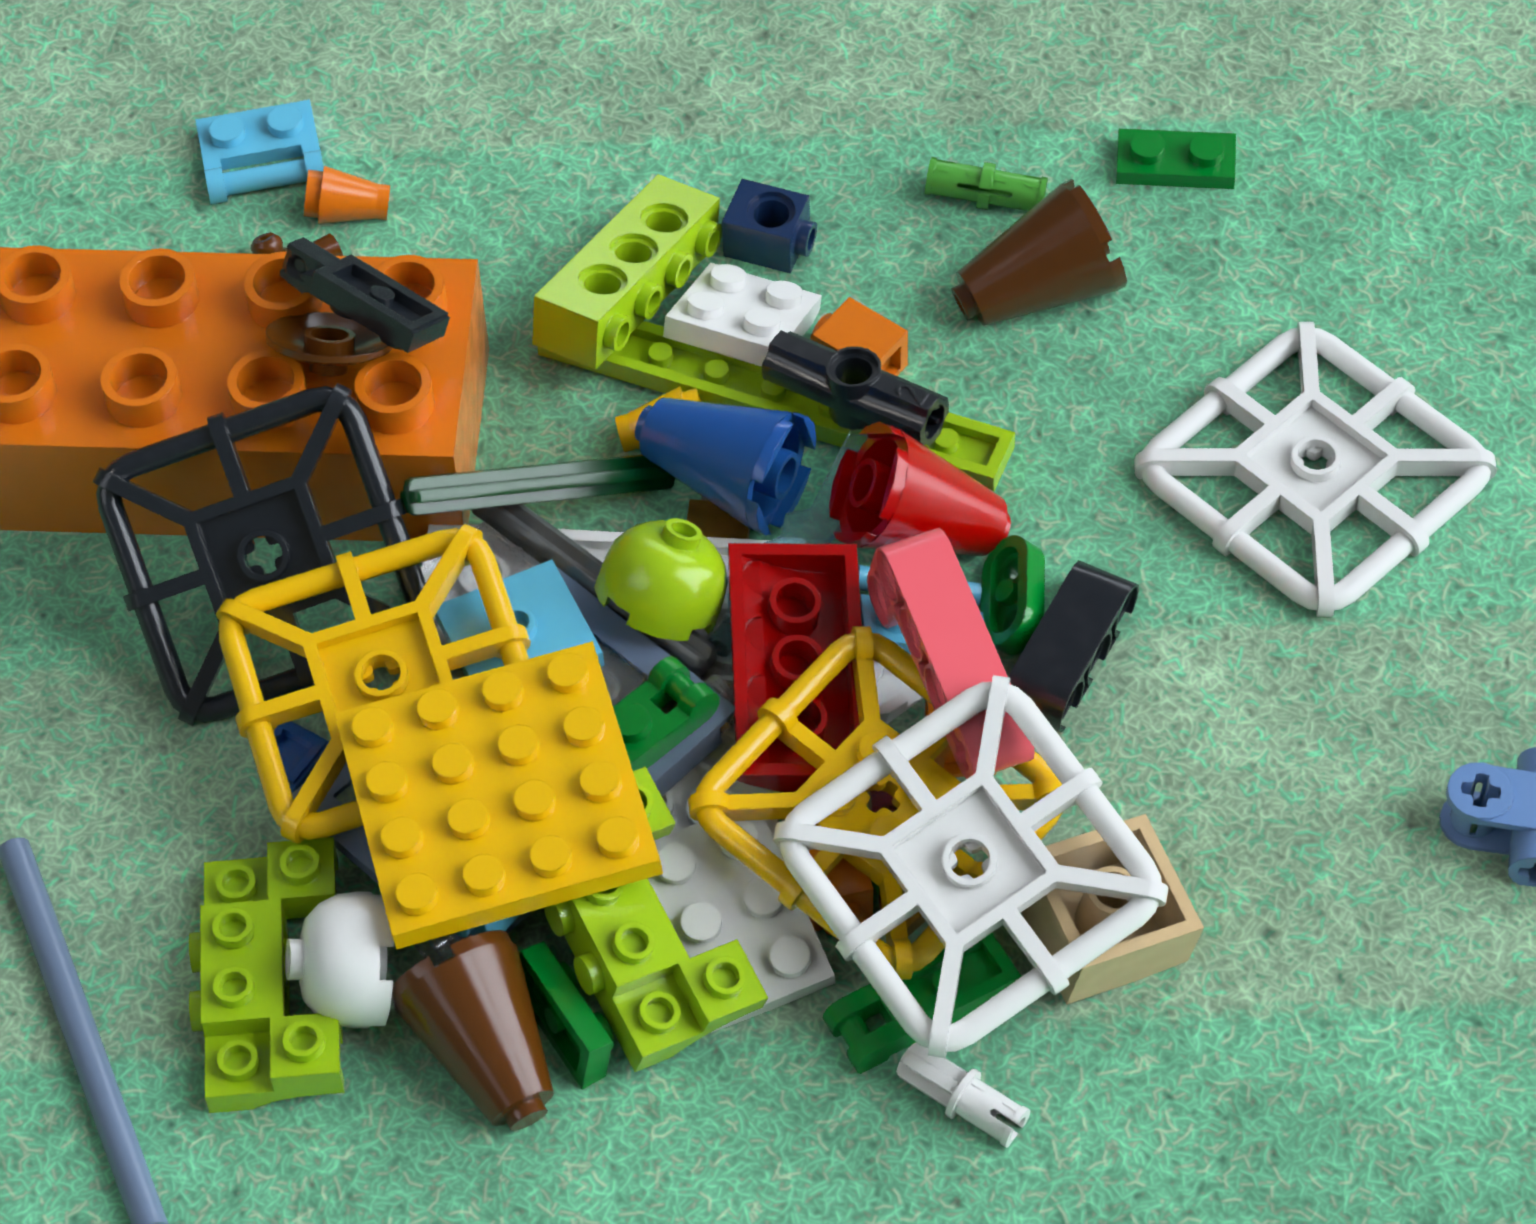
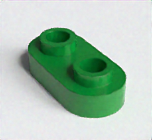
M1011 535L1002 539L996 548L988 554L984 562L981 575V612H983L984 622L995 648L1006 655L1014 656L1022 653L1044 616L1045 557L1042 550L1021 536Z

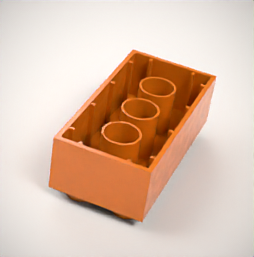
M41 245L23 248L0 247V530L106 533L98 510L96 497L98 485L93 483L99 467L106 469L110 462L127 452L207 425V417L223 412L227 418L309 388L323 386L334 388L337 383L352 389L351 397L358 401L364 411L396 500L400 499V491L403 490L404 481L410 477L475 471L489 356V341L478 259L425 258L418 255H400L395 257L355 256L448 312L450 319L443 337L407 353L404 350L392 348L389 353L377 359L361 364L348 365V371L344 375L327 377L312 373L309 370V363L289 358L272 349L266 342V328L277 319L290 315L298 316L314 312L334 313L330 309V305L308 292L300 293L279 276L286 252L251 254L177 252L163 248L146 251L53 249ZM336 256V257L339 258V259H342V258H344V257H346V256ZM321 413L304 417L235 442L251 491L292 476ZM338 421L309 481L324 525L372 508L340 421ZM216 449L130 480L192 511L233 497ZM122 497L134 534L187 536L184 526ZM470 510L417 516L407 513L402 515L409 537L412 539L427 534L429 524H469ZM378 524L333 540L383 541Z

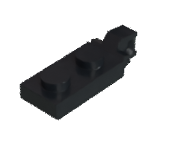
M304 237L288 243L279 276L300 293L308 292L330 305V309L338 316L354 320L376 333L386 345L409 353L445 335L450 319L448 312L352 254L339 259Z

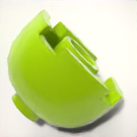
M672 518L667 521L658 520L636 524L617 537L605 556L594 589L599 602L604 607L612 600L617 606L630 613L626 625L656 638L688 641L692 630L704 629L707 634L713 632L725 599L728 578L721 554L702 535V531L689 521Z

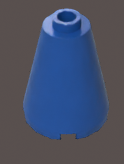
M661 398L653 406L648 405L645 407L635 427V438L637 441H640V452L645 458L752 531L765 536L771 534L768 528L769 524L781 528L796 508L811 468L801 465L804 446L815 450L817 439L814 422L808 416L797 412L673 398Z

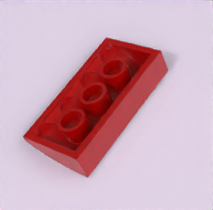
M728 543L735 743L759 719L757 711L769 698L778 699L830 644L843 635L850 634L853 626H862L857 544ZM852 661L797 716L799 722L835 750L860 725ZM776 738L737 781L773 791L796 792L817 769Z

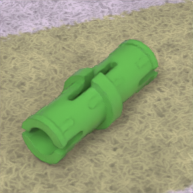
M931 157L925 194L977 202L976 208L988 210L990 204L1029 211L1045 197L1048 177L1042 176L1040 178L996 170V164L984 162L983 167Z

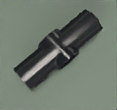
M780 330L769 343L767 355L762 363L763 379L828 406L829 415L833 422L843 428L851 430L864 429L866 426L881 422L899 428L921 444L930 447L941 434L944 420L949 413L948 397L881 370L879 357L867 348L858 346L846 347L836 351L791 331L787 333Z

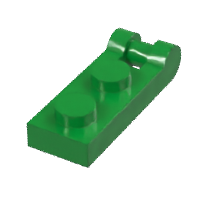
M669 656L660 660L651 670L648 680L613 706L633 771L645 766L649 768L706 723L715 714L720 704L718 694L705 683H694L690 679L689 669L676 657ZM674 699L678 703L677 706L665 714L661 708Z
M993 933L963 953L952 1023L959 1021L1022 977ZM945 948L932 962L921 970L913 972L910 980H902L931 1020H933ZM871 984L838 999L823 1013L822 1018L833 1036H842L849 1048L846 1055L859 1074L882 1064L891 1055L915 1043L898 1023ZM880 1013L887 1024L870 1031L865 1021Z

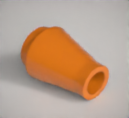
M324 166L323 171L308 170L304 217L318 218V224L368 219L387 220L390 185L378 184Z

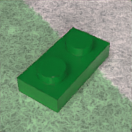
M1119 128L1116 184L1234 189L1236 167L1235 133Z
M544 941L521 950L520 960L536 1022L583 1090L607 1075L611 1050L614 1048L612 1030L605 1017L599 1012L593 1013L581 996L577 979L569 965L565 962L559 963Z

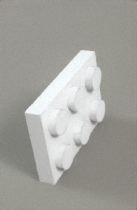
M766 820L734 821L783 860L777 844L773 842L774 837ZM699 822L654 840L661 860L663 874L648 878L689 958L738 939L768 996L763 1008L746 1014L712 1032L770 1011L836 983L835 974L809 916L798 907L790 911L778 901L780 893L710 838L699 825Z

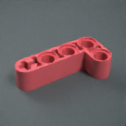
M936 528L880 546L875 550L867 575L868 592L872 606L883 627L888 629L899 625L934 710L967 688L981 682H992L993 675L1008 677L953 547L942 529ZM986 710L981 711L945 736L956 763L966 779L976 773ZM1005 712L995 772L1034 759V746L1007 712Z

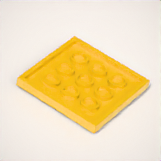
M593 641L334 713L396 950L663 874L661 860Z

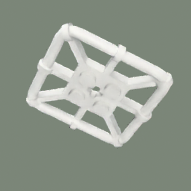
M1298 322L1297 328L1289 329L1276 336L1228 377L1214 379L1205 387L1204 396L1153 437L1143 451L1139 452L1134 459L1136 477L1143 479V482L1155 495L1213 539L1212 546L1224 556L1232 553L1292 601L1309 610H1316V617H1333L1334 610L1343 609L1355 602L1409 554L1413 557L1418 556L1428 547L1429 537L1483 490L1488 481L1496 475L1497 471L1495 455L1491 451L1486 450L1466 431L1414 394L1415 387L1402 377L1393 379L1336 336L1322 329L1315 328L1314 322ZM1298 352L1301 394L1274 415L1246 393L1290 356ZM1317 354L1374 394L1375 397L1351 415L1325 396L1319 389ZM1398 412L1447 449H1397L1375 433L1373 429L1388 416H1393ZM1221 413L1227 416L1232 415L1254 432L1236 448H1180ZM1306 456L1308 459L1315 461L1322 456L1328 461L1325 469L1315 470L1304 466L1302 458ZM1173 476H1235L1258 493V495L1230 519H1227ZM1395 476H1460L1413 518L1377 492ZM1277 510H1280L1311 534L1315 585L1249 536L1252 531ZM1357 510L1391 537L1343 579L1334 584L1330 532Z
M993 675L992 682H981L967 688L891 740L886 735L872 745L874 750L872 754L800 802L786 816L785 821L778 822L775 827L773 842L780 846V853L787 869L839 939L835 946L845 961L854 960L904 1031L920 1046L928 1048V1056L946 1058L947 1052H955L974 1044L1048 991L1053 995L1058 994L1070 985L1067 978L1142 927L1154 915L1157 907L1164 906L1167 900L1168 886L1161 882V875L1153 859L1099 788L1103 783L1092 768L1084 769L1032 699L1018 687L1010 685L1009 677ZM986 710L976 773L936 800L908 761L981 711ZM1005 712L1013 718L1062 784L1022 813L1018 811L994 779ZM889 774L898 782L919 811L885 836L815 826ZM1078 805L1131 876L1059 865L1034 831L1069 807ZM965 847L971 854H975L980 850L987 854L988 858L982 863L983 874L981 876L972 878L966 874L960 877L953 872V869L958 864L955 855L958 849ZM816 849L882 860L905 893L860 923L809 853V850ZM1056 888L1129 901L1054 955L1049 953L1021 915L1022 911ZM917 912H920L945 947L933 1020L928 1017L875 944L879 938ZM1003 925L1028 958L1033 969L965 1017L952 1023L963 953Z

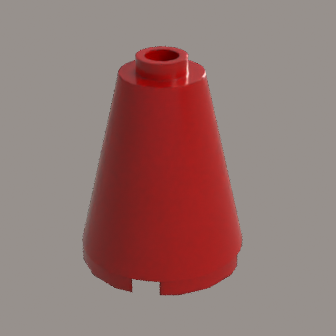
M881 422L866 426L859 435L868 439L863 443L858 452L847 449L840 461L832 483L829 517L840 521L841 532H833L837 540L845 544H857V548L877 549L880 546L940 528L947 535L956 555L986 556L1009 534L1011 518L1007 511L1006 502L1002 497L895 426Z

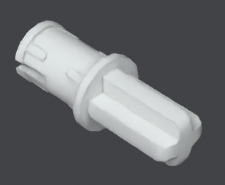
M917 1042L913 1043L900 1059L896 1071L899 1078L946 1107L945 1115L950 1119H954L956 1115H959L998 1140L1006 1148L1009 1147L1018 1133L998 1120L996 1115L1001 1114L1022 1128L1029 1118V1108L1017 1104L981 1081V1072L977 1069L967 1072L946 1058L928 1056V1048L920 1046Z

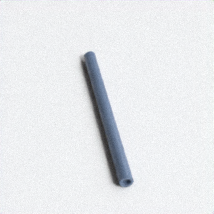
M25 838L10 839L0 846V860L130 1223L169 1224L30 842Z

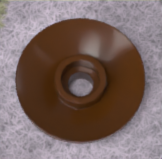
M314 312L298 316L290 315L273 321L266 328V342L272 349L294 360L309 363V370L320 376L334 377L344 375L348 371V365L361 364L377 359L392 350V347L383 343L376 333L354 320L340 317L335 313Z

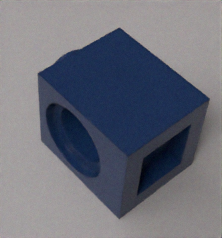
M741 179L722 220L723 256L791 274L798 256L808 257L810 255L817 235V223L810 221L809 195Z

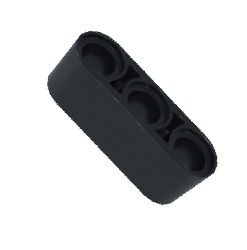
M1080 560L1071 568L1009 674L1011 685L1018 687L1031 698L1051 726L1060 732H1063L1066 728L1061 723L1071 706L1078 707L1091 685L1093 679L1089 677V674L1098 659L1103 661L1106 659L1118 638L1120 631L1116 630L1124 613L1131 614L1133 612L1139 593V584Z

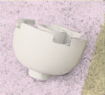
M351 892L337 894L324 900L304 919L300 939H288L286 943L285 972L287 980H299L302 999L314 1014L319 1013L326 1017L337 1019L342 1027L368 1029L370 1026H385L388 1019L393 980H386L387 947H394V941L382 896L373 895L372 892Z

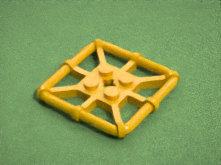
M464 524L460 529L438 530L354 557L352 552L349 551L336 555L337 562L252 588L236 596L234 599L226 598L216 612V616L219 619V643L240 711L235 716V721L239 734L249 741L269 812L276 824L281 828L280 833L283 838L299 844L304 839L327 838L363 826L357 800L316 812L347 762L334 713L451 681L453 678L450 671L493 657L502 659L504 666L529 659L527 650L531 645L527 630L525 626L518 624L495 555L487 542L482 539L483 533L481 530ZM441 557L415 601L374 614L370 613L361 581ZM470 564L492 630L442 645L433 618L463 568ZM345 587L355 620L309 633L264 612ZM251 633L307 658L315 685L264 701L245 635ZM386 667L390 675L400 673L399 679L394 681L390 688L378 690L377 688H369L365 685L374 680L375 675L373 671L377 668ZM323 711L331 740L297 796L293 799L274 730L278 725Z
M853 626L850 634H845L830 644L778 699L769 698L757 711L759 719L704 775L695 793L688 798L690 818L698 821L710 838L780 893L778 896L780 903L790 911L798 907L837 940L839 939L787 869L785 862L734 821L785 819L800 802L874 752L872 745L886 735L891 740L900 735L880 718L873 660L881 664L931 703L912 656L894 641L878 633H872L870 626ZM852 661L860 725L835 750L799 722L797 716ZM943 737L908 761L936 800L962 783L934 761L947 747L948 741L946 737ZM776 738L817 769L796 792L725 793ZM1035 752L1034 759L1012 767L1032 782V784L1000 785V787L1019 811L1026 810L1062 784L1043 758ZM889 774L815 826L885 836L919 811L898 782ZM876 790L889 793L893 797V805L898 809L891 812L883 807L876 813L869 810L867 805L870 796L867 792ZM1062 813L1034 831L1040 840L1055 826ZM961 849L955 852L958 860L957 866L953 869L955 874L960 877L968 874L972 878H977L983 874V862L975 861ZM822 850L814 857L826 876L844 858L880 887L882 908L903 895L901 886L882 860ZM906 921L885 934L886 943L880 938L875 943L901 980H910L913 972L924 968L945 948L929 925L911 943L908 939Z

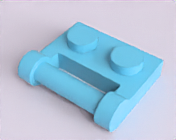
M310 99L195 119L211 205L228 202L227 196L307 182L308 170L323 171V161ZM301 156L304 158L223 173V170Z

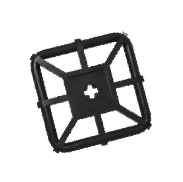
M337 383L334 388L328 386L309 388L227 418L221 412L207 417V425L127 452L110 462L106 469L99 467L93 483L98 485L96 491L98 510L128 591V595L123 596L128 612L135 610L163 691L172 707L179 712V720L193 726L195 721L203 723L221 721L236 716L240 711L233 689L208 697L225 661L219 643V630L190 688L159 604L160 600L205 585L216 615L217 610L226 598L234 599L236 596L252 588L337 562L330 540L378 524L385 547L410 539L402 515L407 514L405 505L401 498L397 500L395 498L368 419L358 401L351 397L352 389ZM321 413L292 476L251 491L235 442L304 417ZM338 421H340L372 508L324 525L309 481ZM216 449L233 497L192 511L130 480ZM122 497L184 526L199 569L153 585ZM259 536H265L269 545L279 544L282 549V556L275 559L276 570L272 573L266 574L262 565L250 566L247 560V554L256 550L254 539ZM419 564L394 571L405 603L415 601L426 584ZM342 587L271 609L264 613L301 629L296 612L333 599H337L350 606L351 604L346 588ZM364 593L371 614L394 607ZM289 651L294 668L258 680L264 701L314 686L307 658Z

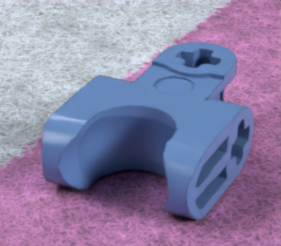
M1536 747L1521 752L1517 758V769L1493 766L1484 762L1468 763L1459 767L1449 779L1446 789L1447 801L1443 804L1439 816L1440 827L1443 833L1457 846L1470 850L1509 855L1508 876L1518 885L1536 887ZM1477 783L1483 784L1481 792L1475 791ZM1472 823L1478 825L1475 833L1470 832Z

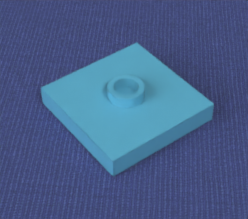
M552 559L503 579L518 624L525 626L531 641V645L527 650L529 659L593 641L600 666L605 665L603 652ZM478 589L443 602L435 615L448 643L492 630ZM493 657L462 667L461 669L465 676H469L504 665L502 659Z

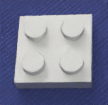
M710 262L665 316L663 337L762 367L768 352L769 343L780 330L787 333L791 331L804 336L820 310L822 295L802 290L800 286L789 281H772L748 274L742 268L735 265H718Z

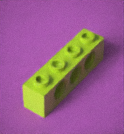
M657 174L534 295L532 344L596 370L613 351H620L625 346L630 334L645 319L649 320L656 314L661 302L675 288L684 286L691 271L705 257L710 258L717 251L722 239V225L718 223L720 198Z

